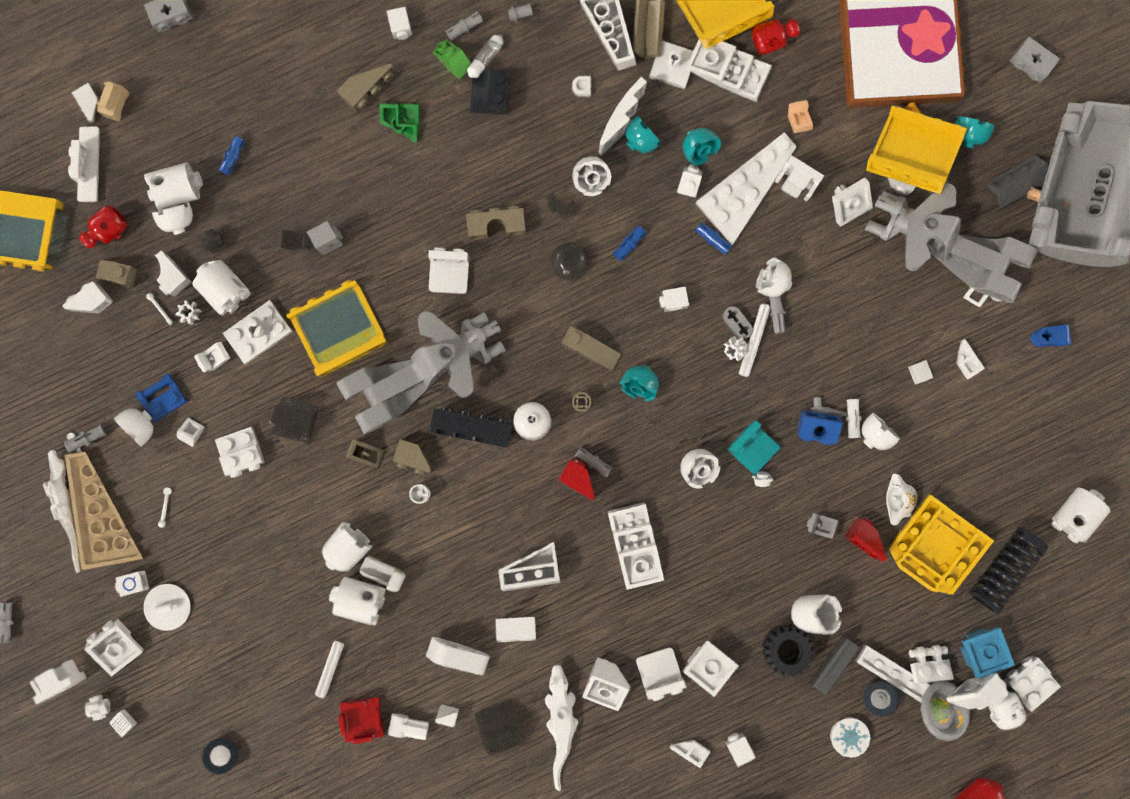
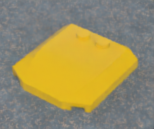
M928 494L889 545L888 549L897 566L927 589L953 595L994 540Z

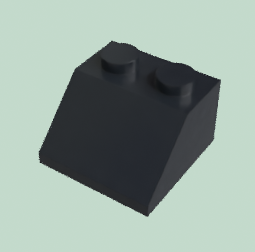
M487 70L482 72L478 78H472L470 113L508 114L509 71Z

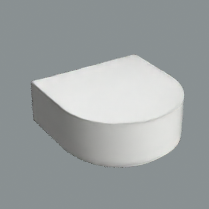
M579 76L574 79L572 90L577 96L591 97V76Z

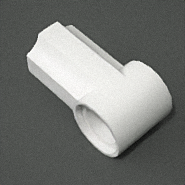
M394 713L391 716L388 735L398 738L407 736L426 740L429 722L410 719L406 715Z

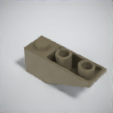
M387 64L352 76L337 90V93L357 112L367 105L368 99L372 95L375 96L380 91L385 81L388 82L392 79L395 72L391 64Z

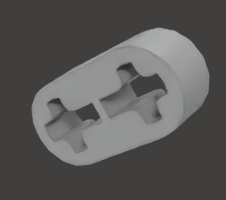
M729 307L724 311L723 319L737 338L742 337L744 340L752 335L753 328L737 307ZM728 311L736 313L735 319L738 321L737 323L733 318L728 319ZM738 324H740L743 328H748V330L746 331L747 335H745L744 333L741 335L739 333L741 328L738 326Z

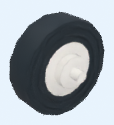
M218 738L209 742L202 753V763L205 769L216 775L231 771L238 760V750L235 744L225 738Z

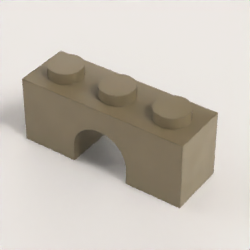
M519 206L508 207V210L492 208L489 209V212L473 210L470 211V214H466L469 240L487 239L488 229L493 223H502L506 227L507 236L526 234L523 208H519Z

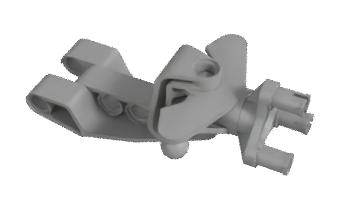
M945 184L941 194L933 193L917 209L908 207L907 198L897 197L883 191L875 207L890 212V215H892L890 222L884 226L870 219L865 231L881 236L880 239L885 241L899 232L905 234V265L908 270H918L931 258L932 254L953 274L973 288L974 291L1007 303H1014L1022 284L1015 279L1005 276L1009 265L1012 264L1030 269L1038 252L1035 247L1011 237L986 239L959 235L961 219L955 216L941 215L942 211L956 206V188L952 184Z
M428 311L422 312L418 317L419 334L430 338L433 343L432 346L417 349L410 357L411 360L376 367H364L336 383L345 400L358 393H364L371 408L355 416L363 433L367 434L397 419L444 372H448L451 375L448 386L458 396L465 398L471 395L473 392V381L469 359L475 357L486 364L491 361V358L505 352V348L500 341L486 349L484 346L486 338L501 331L499 325L496 326L498 323L495 320L489 323L486 314L483 312L470 320L462 321L461 333L457 335L433 313Z

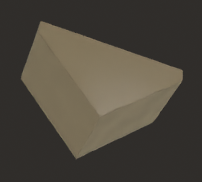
M353 439L346 458L378 468L384 450Z

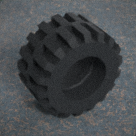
M779 625L776 626L775 630L771 629L769 631L770 634L764 637L766 640L765 643H762L764 648L762 655L765 657V662L776 673L786 677L788 675L794 677L797 673L803 674L805 668L809 669L810 666L808 664L810 662L813 663L812 654L815 655V650L812 649V646H814L813 642L810 641V637L804 631L797 627ZM788 639L794 640L798 645L797 655L790 661H782L778 657L780 644Z

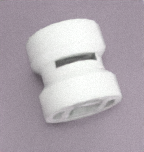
M422 484L414 485L409 493L410 499L418 504L427 502L431 495L430 489Z

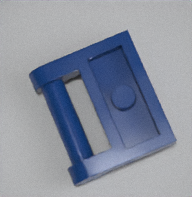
M169 373L144 391L140 390L135 393L136 398L152 417L151 420L154 423L188 402ZM166 385H169L171 388L154 400L148 401L147 397Z

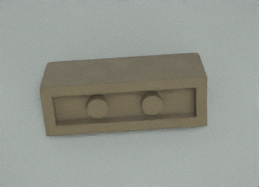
M636 0L633 53L644 59L661 57L665 1L663 0L649 2L646 0Z

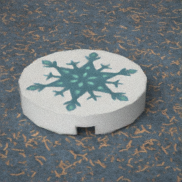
M845 717L834 724L831 729L830 739L838 753L852 758L863 754L869 747L870 733L866 725L857 718Z

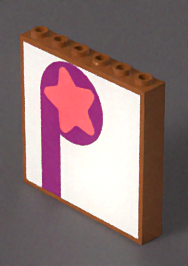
M839 0L847 108L909 105L912 102L916 104L959 102L966 95L967 90L966 84L963 81L965 67L962 66L964 51L960 44L962 30L959 29L961 18L957 7L959 0Z

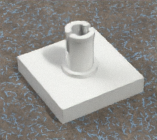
M662 41L661 57L655 58L649 78L685 89L690 70L686 69L693 51Z
M866 178L861 179L848 188L845 185L838 186L835 189L836 195L832 196L836 222L840 227L873 208L870 184Z

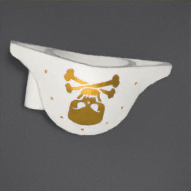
M899 474L892 475L886 496L887 509L892 525H898L903 517H910L917 504L915 489L906 484Z

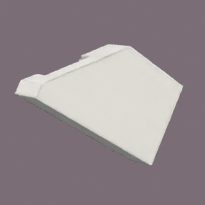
M966 339L962 340L957 365L966 379H970L985 368Z

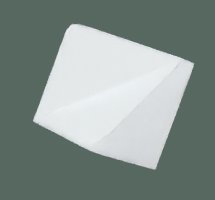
M441 705L435 722L451 727L455 726L459 709Z

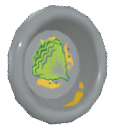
M946 681L935 682L926 689L922 697L921 713L923 722L930 733L938 739L952 741L965 733L969 724L970 709L947 701L946 698L958 687Z

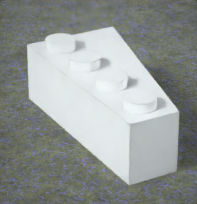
M580 0L584 12L618 71L635 66V57L619 0Z

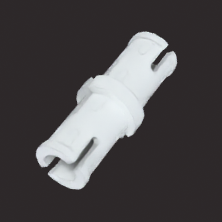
M859 399L847 400L848 417H846V421H848V438H861L860 421L862 418L859 416Z

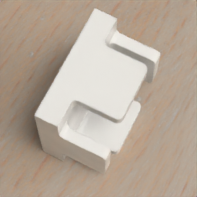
M791 155L775 182L778 183L784 174L787 175L788 178L781 189L797 198L806 187L809 191L804 200L808 201L824 175Z
M706 640L702 647L698 646L687 660L688 665L684 668L683 672L715 697L738 665Z
M71 659L62 663V666L57 669H49L35 677L34 680L30 681L36 693V696L33 697L35 703L39 704L51 699L85 680L87 677L84 671L79 672L74 661Z

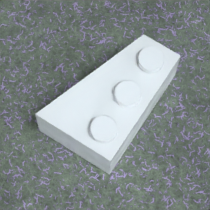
M554 542L500 569L501 590L504 592L560 583Z

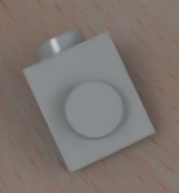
M813 513L808 519L807 527L811 533L834 540L840 521Z

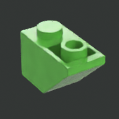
M448 40L440 42L436 49L432 51L450 73L458 79L467 73V69L471 65L462 49Z

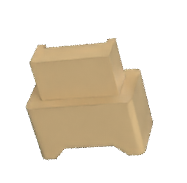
M109 81L104 82L105 87L100 102H97V111L106 118L120 121L125 100L129 97L130 93L122 85Z

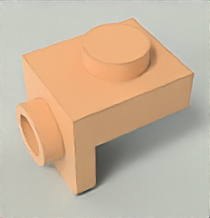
M808 101L790 103L788 119L793 132L798 133L812 130L813 123L808 113Z

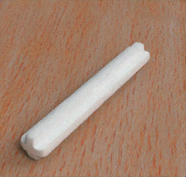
M760 305L746 350L748 354L744 356L739 374L741 376L748 377L750 375L771 309L769 305Z

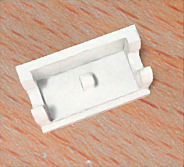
M535 617L496 619L497 642L536 640Z

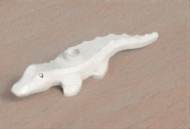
M50 450L48 452L51 470L50 481L44 482L43 487L46 495L50 498L52 504L50 509L54 520L60 521L69 537L75 571L78 573L81 570V562L70 489H67L65 485L66 462L57 457L55 450Z
M554 665L549 682L552 695L548 694L546 696L545 703L550 709L551 719L547 722V727L556 740L557 753L553 774L555 788L560 791V772L569 754L578 720L573 717L572 712L575 695L572 692L567 694L568 681L560 665Z

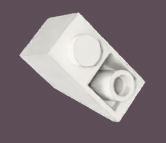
M92 281L84 284L80 292L68 297L66 303L62 306L70 311L99 314L114 301L100 284Z

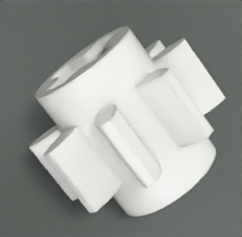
M185 300L184 305H178L179 312L176 315L182 317L180 322L185 323L187 321L188 324L193 325L194 320H200L198 316L202 310L196 309L197 303L193 302L190 305L189 301Z
M733 336L728 342L724 343L726 346L724 353H726L730 360L736 357V360L739 361L748 354V351H746L748 344L742 337L736 339Z
M102 695L89 698L90 702L85 704L87 717L93 716V721L106 718V714L110 712L109 700L107 698L103 699Z

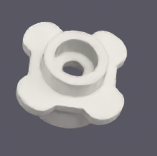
M757 472V474L752 475L756 486L767 487L773 481L768 472Z

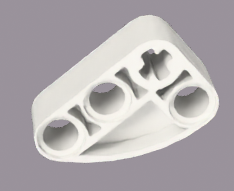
M432 637L426 657L442 666L484 675L490 655L449 640Z

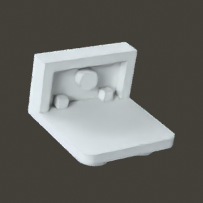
M444 248L429 250V290L437 293L465 294L468 283V253L463 249H453V252L445 251L446 249Z
M665 648L636 659L648 700H660L664 698L663 695L671 693V695L681 693L683 688H686L672 648Z

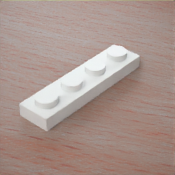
M864 645L855 660L919 702H922L926 689L931 686L928 683L914 684L912 673L867 645Z

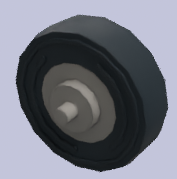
M875 681L868 685L864 691V704L873 715L879 717L889 716L899 706V693L888 682Z

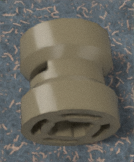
M577 393L573 397L572 406L577 412H586L591 406V398L587 393Z

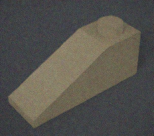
M572 326L569 327L562 341L563 347L613 371L621 355Z

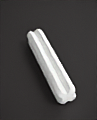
M340 641L333 642L315 695L320 698H324L327 695L344 647V643Z

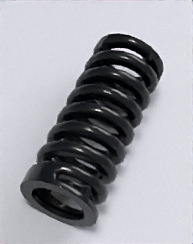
M1018 527L1014 532L1016 534L1011 536L1012 542L1005 544L1006 550L999 551V558L993 559L992 564L994 567H987V575L980 576L981 583L974 584V588L972 587L968 592L976 601L996 614L1002 611L1004 605L1001 603L996 604L991 599L992 597H988L985 592L1003 603H1008L1009 600L990 583L1003 589L1010 595L1015 593L1012 588L1001 581L996 575L1008 580L1016 587H1020L1021 582L1011 576L1003 567L1013 571L1023 579L1027 578V574L1016 567L1008 558L1018 562L1028 570H1033L1034 568L1031 563L1020 557L1014 550L1023 553L1034 562H1039L1040 558L1025 546L1030 545L1041 557L1049 549L1041 539L1021 527Z

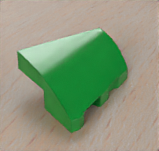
M380 103V123L394 129L396 133L410 138L412 142H418L420 104Z

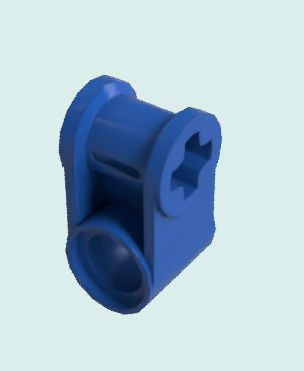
M1070 325L1044 327L1036 330L1031 335V342L1038 347L1071 345Z

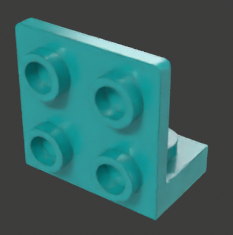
M756 420L752 421L727 448L754 475L780 449V446L760 428L761 425Z

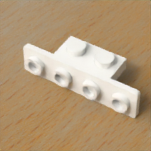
M80 127L79 140H71V146L69 147L71 165L68 167L70 178L78 182L77 200L79 202L98 201L100 135L98 127Z

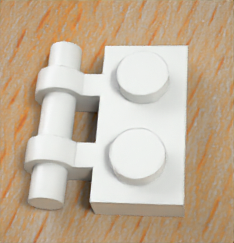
M933 645L931 648L916 647L913 650H909V656L911 658L916 657L917 663L910 664L914 684L953 679L950 661L942 660L941 658L942 654L948 653L946 646ZM932 656L933 661L926 662L925 657Z

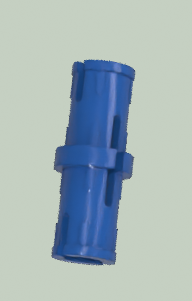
M234 136L228 151L224 153V160L218 169L220 172L230 176L236 161H239V154L246 141Z
M704 222L695 230V232L708 241L709 245L716 247L723 255L732 247L731 244L719 236L720 233L714 232Z
M637 225L633 232L623 239V243L618 249L612 253L613 256L622 262L631 250H634L637 243L647 234L645 230Z

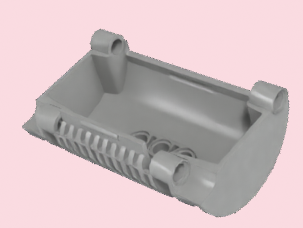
M1093 101L1068 103L1066 114L1063 115L1032 223L1033 230L1028 245L1035 247L1038 252L1058 260L1097 267L1121 266L1130 261V105ZM1104 173L1110 174V176L1105 179L1100 177ZM1099 191L1105 192L1103 196L1098 197L1095 195ZM1068 201L1067 207H1065L1064 202ZM1093 209L1100 210L1098 214L1093 215L1090 213Z

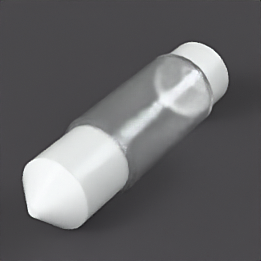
M493 35L473 59L472 64L467 69L470 78H478L500 51L503 45L502 35Z

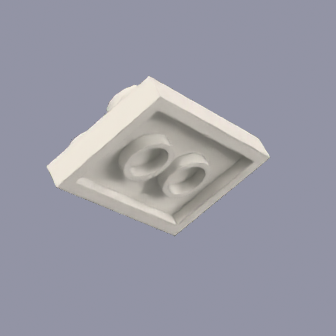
M269 300L223 332V335L242 362L247 365L293 331L274 304Z

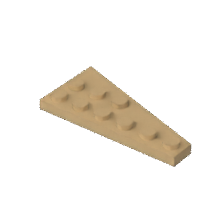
M86 452L65 455L81 569L87 570L142 560L143 558Z

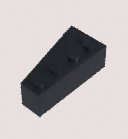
M442 407L441 410L434 408L430 432L508 448L513 427L509 424L508 420L498 419L496 422L491 421L489 416L479 415V418L471 416L472 413L460 411L459 414L454 413L453 409Z

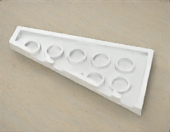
M785 132L696 201L698 207L731 245H733L796 148Z

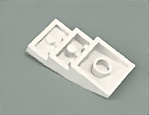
M699 39L686 69L724 89L757 101L771 70V65L755 60L753 55L736 50V46L725 42H720L705 49Z
M642 77L628 90L607 123L599 145V154L601 156L625 134L630 118L636 113L638 100L644 95L647 83Z
M645 502L607 511L626 589L664 581Z

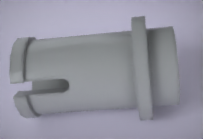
M530 3L516 8L512 6L508 10L510 21L514 20L517 22V19L533 15Z

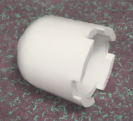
M537 402L522 404L514 414L516 432L526 440L535 441L543 438L551 428L549 411Z
M342 522L323 546L322 554L326 561L325 564L331 570L336 569L342 572L351 570L372 548V545H368L370 540L359 529L354 531L349 528L350 523Z
M805 595L800 596L794 602L791 616L795 626L804 632L825 635L834 634L841 625L839 612H842V608L834 596Z

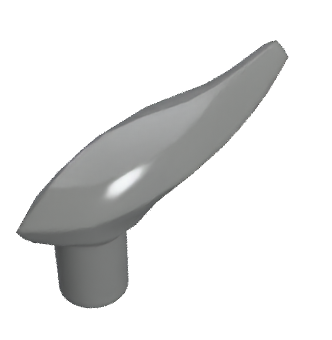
M820 397L813 398L814 407L811 408L813 412L840 417L847 416L845 412L834 410L830 407H822Z

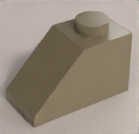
M100 260L95 279L133 288L138 270L128 265Z

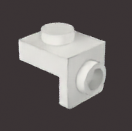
M689 165V167L684 166L677 193L696 197L702 177V171L698 167Z
M221 342L215 343L204 353L194 356L203 372L216 370L230 359Z

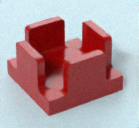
M379 696L340 703L341 714L338 716L340 733L341 736L344 735L345 743L371 742L374 738L385 736Z

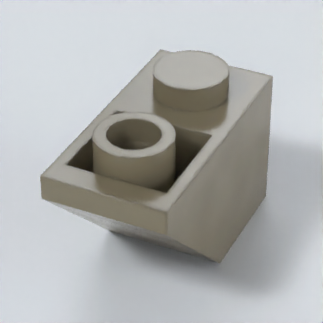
M400 439L393 458V462L397 463L396 466L406 470L408 466L415 468V473L425 476L426 472L432 473V468L421 446Z

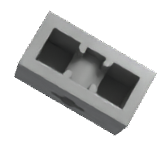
M154 0L144 4L150 22L157 32L167 31L172 26L187 23L188 20L193 19L186 0Z
M1028 37L1009 61L1013 63L1015 68L1023 70L1032 80L1040 83L1048 76L1060 58Z
M328 221L307 231L315 248L323 256L343 246L341 239H343L342 234L335 224L331 225Z

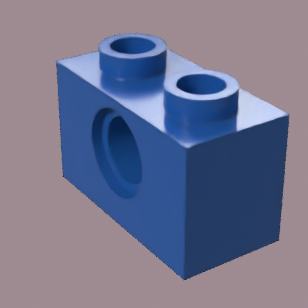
M802 410L797 433L799 438L807 442L815 440L820 441L824 445L837 444L842 421L840 416ZM818 426L824 427L821 431H815V428Z

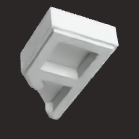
M87 83L73 91L72 94L88 121L92 124L95 120L96 108H98L97 102H100L91 85Z
M695 740L670 745V749L701 768L711 752Z

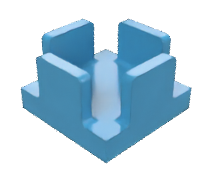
M1000 627L991 630L981 629L967 634V638L961 640L964 647L960 649L966 665L972 668L975 677L978 679L1015 665Z

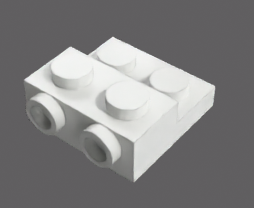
M253 427L215 439L220 454L219 460L225 476L235 478L242 475V471L249 469L251 472L260 469V465L265 463Z
M118 619L114 622L108 621L102 627L103 631L99 634L96 632L91 634L86 640L87 643L84 649L110 676H113L143 652V648L130 636L131 632Z
M1035 656L1025 658L1021 662L1022 665L1017 669L1011 670L1007 674V678L1004 679L1008 687L1018 695L1020 701L1031 712L1061 687L1050 675L1051 672L1042 661Z

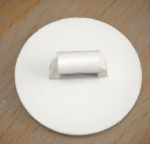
M162 584L153 588L144 601L146 619L153 627L160 630L168 631L180 627L187 620L190 613L188 595L183 589L173 584Z

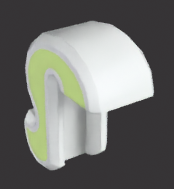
M372 556L365 558L359 570L361 575L387 586L386 589L393 592L400 590L406 577L405 573L400 569L383 563Z

